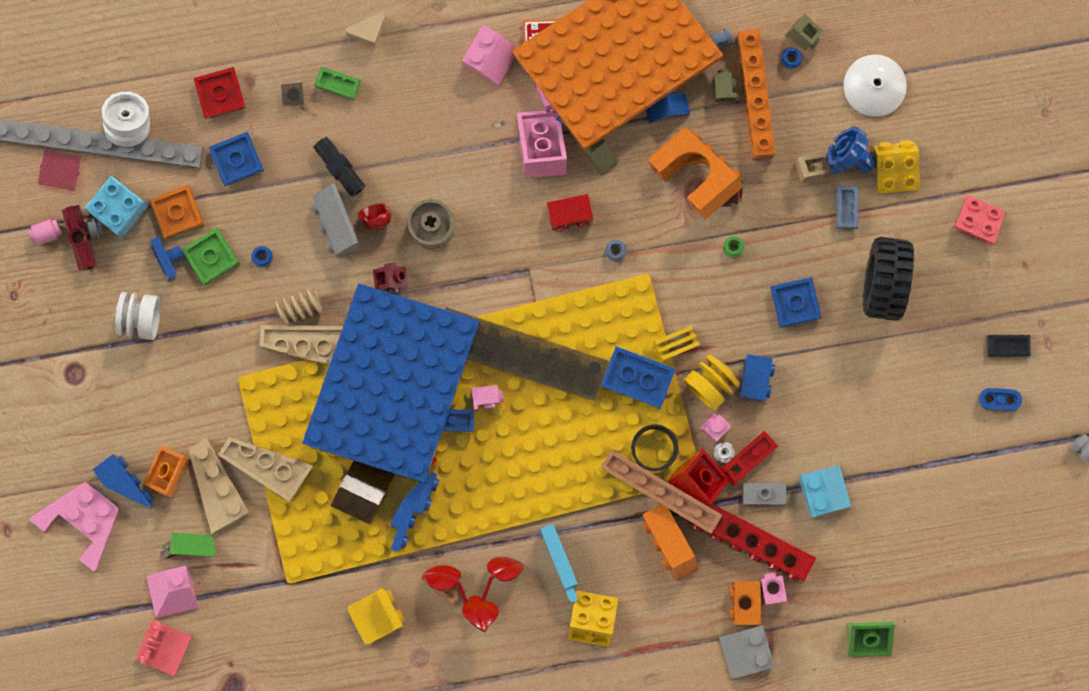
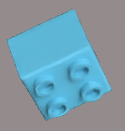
M111 175L84 209L123 239L149 206Z

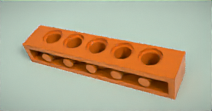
M759 29L738 31L736 40L752 160L773 158L775 155V145Z

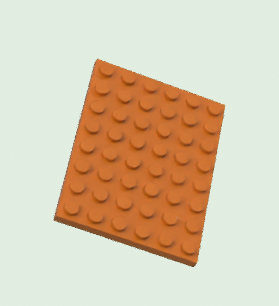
M588 0L512 50L513 56L534 84L538 86L551 104V107L584 151L723 58L722 52L681 0Z

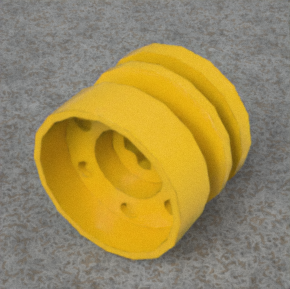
M708 354L704 359L709 366L703 362L698 364L703 374L701 375L692 370L683 382L706 406L715 411L725 401L720 392L724 391L731 395L733 391L728 384L735 389L741 384L728 366Z

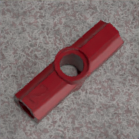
M80 205L66 207L62 210L78 270L87 271L97 267L81 207ZM83 233L84 240L81 243H75V236Z

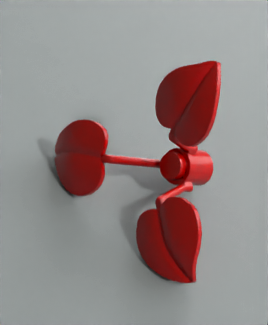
M495 557L491 559L487 564V571L491 575L482 598L477 595H473L469 599L466 598L463 586L458 581L461 578V572L455 567L448 565L435 566L423 573L422 578L430 587L439 591H448L457 585L463 599V616L473 626L485 633L499 615L498 607L494 603L486 601L492 580L495 577L501 582L515 579L522 572L523 563L509 557Z

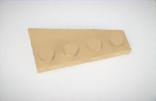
M231 437L228 438L218 453L220 457L289 502H291L314 467Z
M206 438L189 448L190 458L211 534H214L250 512L209 440Z

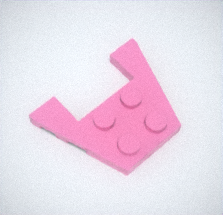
M84 482L33 515L29 520L46 532L59 515L93 541L79 560L96 572L120 508L88 482Z

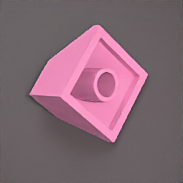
M189 566L178 567L146 576L156 618L198 608Z

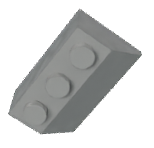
M335 183L313 195L315 202H312L311 205L315 215L320 214L322 221L319 222L322 233H327L330 241L326 243L330 253H335L338 258L361 249Z

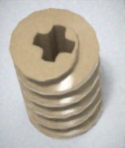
M315 287L314 294L309 289L306 290V297L301 292L298 293V300L293 295L290 296V303L283 298L282 306L275 301L280 319L287 326L290 325V318L295 323L298 322V315L303 320L306 319V312L313 317L314 309L319 314L322 313V303Z

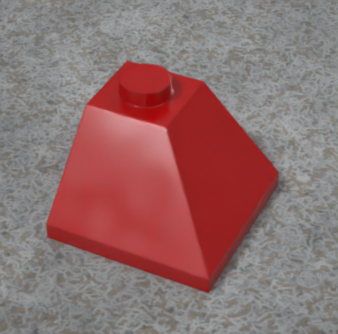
M702 448L678 467L667 482L704 505L711 506L730 480Z

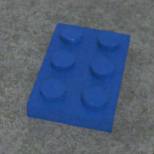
M616 346L600 387L661 409L676 369Z

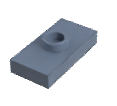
M858 186L836 187V229H858Z

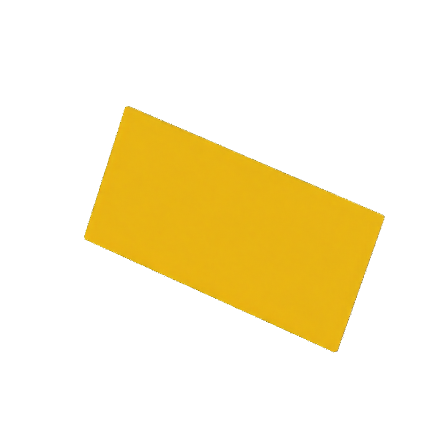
M644 274L473 317V319L479 320L480 324L451 409L474 410L472 388L498 385V390L503 392L504 403L496 404L494 409H483L482 406H478L479 411H474V432H442L436 450L437 455L435 456L438 462L428 473V475L432 472L438 474L437 479H440L436 491H431L429 499H432L429 511H424L423 515L414 512L413 516L417 517L413 529L408 528L406 536L409 537L406 548H401L400 552L390 549L398 528L392 527L390 524L402 501L419 482L395 474L372 524L369 525L330 506L353 461L302 444L329 365L302 360L240 376L238 383L253 444L314 466L291 502L264 486L287 582L295 583L644 494L603 470L601 466L611 449L637 464L632 455V441L635 434L647 425H663L669 428L677 438L679 450L674 463L662 471H649L667 482L676 469L696 453L676 373L674 372L661 409L600 387L616 346L674 368L672 358L660 361L653 341L666 335L650 275ZM667 341L660 343V348L668 345ZM669 349L663 351V355L670 353ZM648 430L637 439L635 453L643 465L650 468H658L667 464L671 459L673 443L670 437L663 431Z

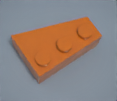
M661 504L642 514L645 521L642 523L647 535L651 533L654 538L651 542L655 550L661 552L664 557L661 560L666 570L670 569L676 581L699 570L695 555L667 507Z

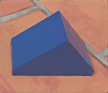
M686 93L668 94L647 108L646 112L649 123L690 115Z

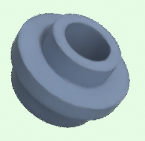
M619 240L610 241L605 248V254L611 261H620L626 255V246ZM617 247L620 253L615 255L612 253V249Z

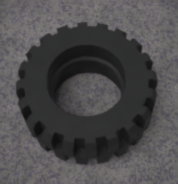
M881 236L874 239L867 262L863 292V312L868 317L898 321L904 317L909 302L914 271V248L910 241Z

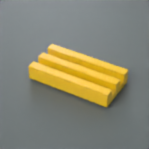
M692 325L653 341L660 361L700 345L699 341L696 340V334H693ZM686 332L688 333L687 337L660 348V343ZM691 340L692 344L663 355V351Z

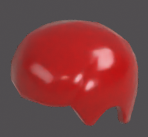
M379 203L360 210L358 217L365 229L378 231L384 229L390 223L392 214L389 207H386L384 203Z

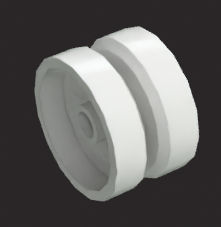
M119 92L111 95L105 101L102 107V120L107 139L113 144L122 147H132L140 144L147 138L150 132L149 107L145 99L132 92Z

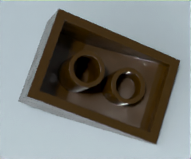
M353 461L330 506L371 525L395 474Z

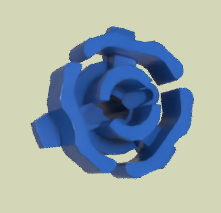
M852 126L848 130L842 131L834 139L836 146L832 144L828 148V163L833 166L832 171L834 174L843 172L846 168L850 169L852 166L863 174H868L876 164L875 158L866 151L869 139L866 138L867 134L859 127Z

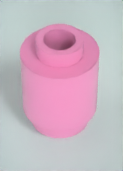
M49 219L32 225V230L29 231L32 242H37L38 246L56 240L58 236L62 235L57 219Z

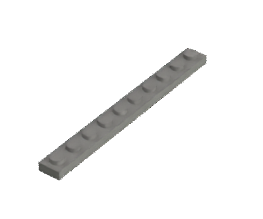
M0 119L1 142L201 168L204 149L202 146L145 139L140 144L132 147H122L113 144L107 139L105 133Z

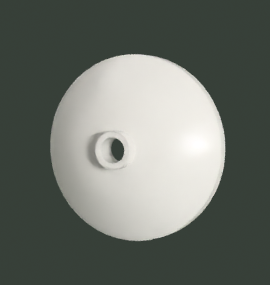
M867 55L856 60L850 66L844 78L843 89L848 103L855 111L868 117H882L892 113L900 106L906 95L907 82L903 70L895 61L882 55ZM879 80L881 85L875 86L873 81Z

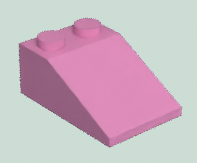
M543 110L517 113L524 179L566 175L567 157L561 122L556 120L558 116L556 112L551 113V111L545 112Z

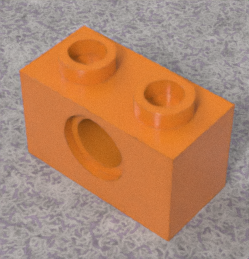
M733 582V586H729V599H733V608H729V620L733 621V625H761L760 582ZM743 597L750 600V607L746 610L741 609L739 606V601Z

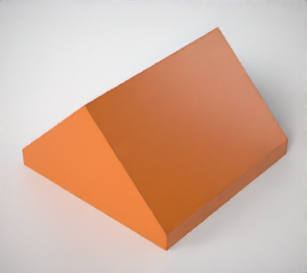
M160 446L143 485L174 498L191 458Z

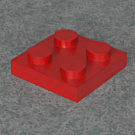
M234 67L193 78L205 120L246 108Z

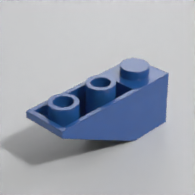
M113 454L92 469L106 488L148 508L154 507L151 503L154 499L147 490L142 491L139 486L141 481L134 473H129L126 469L129 465L122 456L117 457V455Z

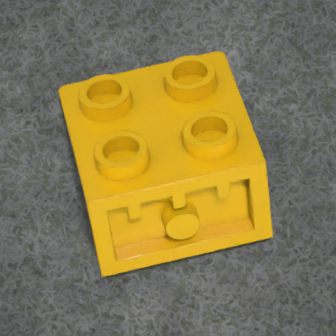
M576 591L577 600L573 605L567 640L610 647L618 598Z

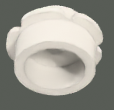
M728 442L717 444L714 452L715 459L720 460L721 463H728L735 456V450L732 449L733 446Z

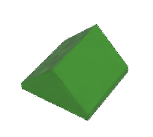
M847 623L849 657L892 655L895 623Z

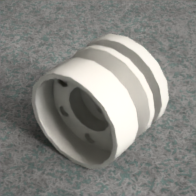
M122 292L115 310L116 335L123 337L126 332L127 337L132 338L137 329L140 339L154 340L160 320V297L145 294L141 303H139L137 293H133L130 297L128 292Z

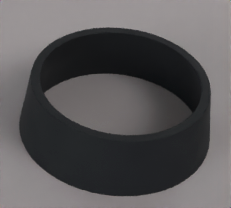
M651 424L641 428L635 434L631 450L635 461L642 468L649 471H662L674 463L678 455L679 446L676 436L669 428L659 424ZM648 430H660L670 437L673 443V455L667 464L658 468H650L638 460L635 453V444L642 433Z

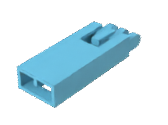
M554 524L541 528L540 531L570 602H575L577 595L573 586L578 583Z

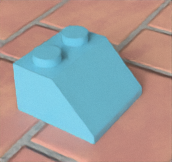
M840 465L798 476L810 518L851 507Z

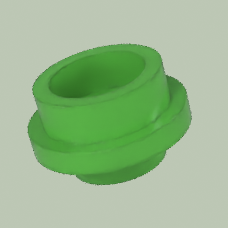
M736 236L727 238L723 244L724 253L732 258L739 257L744 251L743 241ZM731 244L737 245L736 251L730 249Z

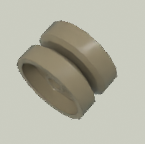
M434 199L422 200L414 205L409 212L407 224L410 236L422 248H441L452 238L455 229L453 213L443 202ZM429 222H434L433 228L429 227Z

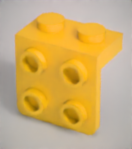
M904 140L895 144L882 142L879 145H873V154L877 161V190L879 193L916 191L920 188V151L915 142Z
M385 587L373 594L349 605L347 608L365 644H370L404 626L402 622L405 618L400 609H395L392 603L395 601V598L390 589L386 591Z

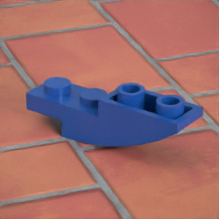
M432 472L429 474L425 484L419 482L400 504L390 526L398 528L390 549L400 552L401 548L405 549L409 537L406 536L408 528L413 529L417 518L413 516L414 512L423 515L424 511H429L432 499H429L431 491H436L440 479H437V473Z

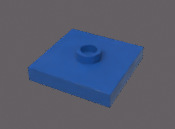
M248 131L209 147L225 187L264 172Z
M812 277L770 286L780 328L822 318Z

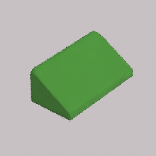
M171 532L169 554L215 557L213 535Z

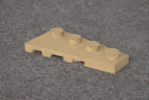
M260 325V348L330 365L343 326Z

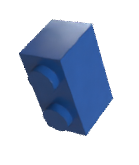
M750 354L746 355L738 398L764 402L766 398H770L772 386L768 385L769 377H773L775 372V365L772 364L773 359Z

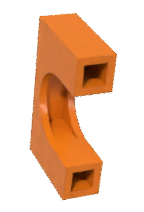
M684 127L647 160L652 170L665 182L690 163H704L710 167V173L705 182L687 197L691 207L706 220L743 188L740 180L742 176L735 168L730 169L727 166V161L721 155L717 157L714 154V149L708 143L703 144L701 137L694 130L690 132Z

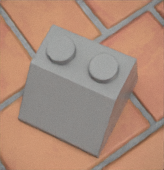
M762 625L719 637L731 679L775 667Z

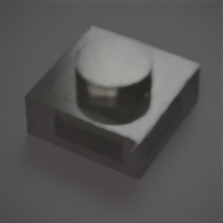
M303 83L281 84L283 107L305 105Z

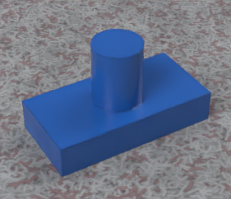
M159 237L151 239L149 245L167 282L176 279L177 274L171 263L184 257L181 247L177 246L165 251Z

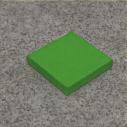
M217 227L182 249L183 254L204 286L240 264Z

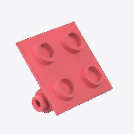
M966 195L958 220H956L953 228L957 229V232L969 233L968 237L974 235L975 240L978 237V240L985 242L987 245L988 243L994 244L1006 211Z
M152 620L135 659L142 664L152 666L175 676L192 636Z

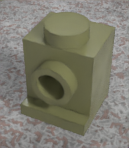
M804 14L794 23L785 36L787 38L791 37L799 46L807 50L809 47L813 49L820 42L819 36L823 30Z
M729 69L718 70V73H714L713 76L715 102L736 101L737 93H733V91H736V79L732 78V73Z

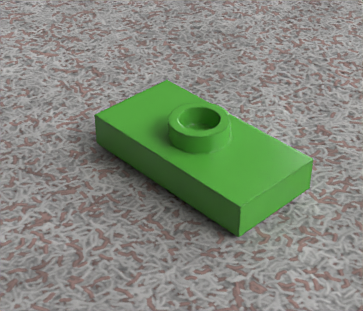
M321 66L314 87L355 101L361 80Z

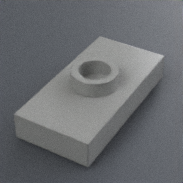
M743 483V505H786V483Z

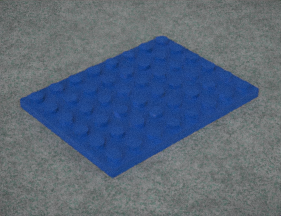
M358 283L302 444L425 484L480 321Z

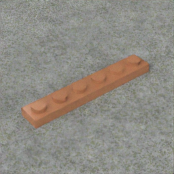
M612 449L601 466L603 470L711 534L723 516Z

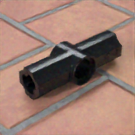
M327 136L319 140L313 146V149L324 161L328 171L336 181L338 180L351 197L358 195L366 185L353 170L351 163L343 153L337 150L336 146Z

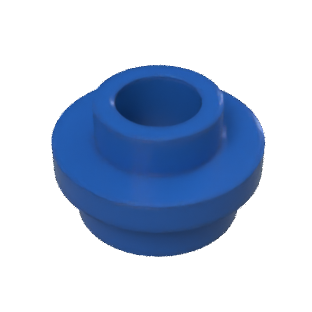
M787 48L781 55V62L786 68L795 69L802 62V54L796 48ZM788 56H794L795 61H788Z
M259 246L253 250L251 258L256 266L266 267L272 262L273 254L268 247ZM261 253L266 254V259L263 261L259 260Z

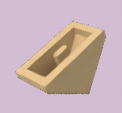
M384 11L345 28L347 36L376 47L386 22Z
M826 153L797 158L794 164L801 183L832 173Z

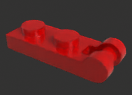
M764 430L726 463L721 470L729 477V482L734 486L779 446ZM735 464L741 469L738 474L732 469Z

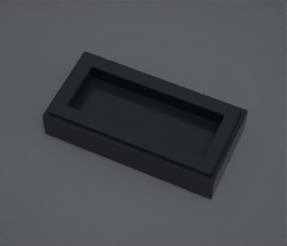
M987 335V357L1031 356L1030 335Z

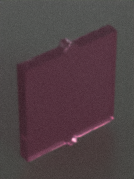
M44 150L42 164L39 165L38 184L75 190L77 176L80 175L81 156Z

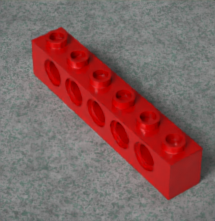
M714 504L708 506L723 515L718 526L710 536L712 539L720 543L723 540L730 543L729 547L739 553L742 550L750 553L748 557L758 563L761 560L769 563L768 568L778 573L780 570L788 573L787 578L797 583L799 580H806L816 557ZM692 523L691 528L703 533L704 529ZM731 525L735 526L738 530L735 538L729 537L726 532L727 528ZM749 535L754 536L757 540V544L753 548L746 545V538ZM768 545L773 546L776 550V554L772 558L767 557L765 554V548ZM787 555L795 559V564L791 568L784 564V559Z

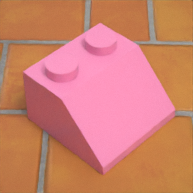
M482 25L462 60V66L499 87L515 60L512 50L517 47L499 33Z

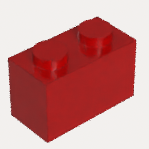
M588 194L555 200L546 204L551 229H556L557 232L567 231L569 226L577 225L578 228L590 225V222H593L594 218Z

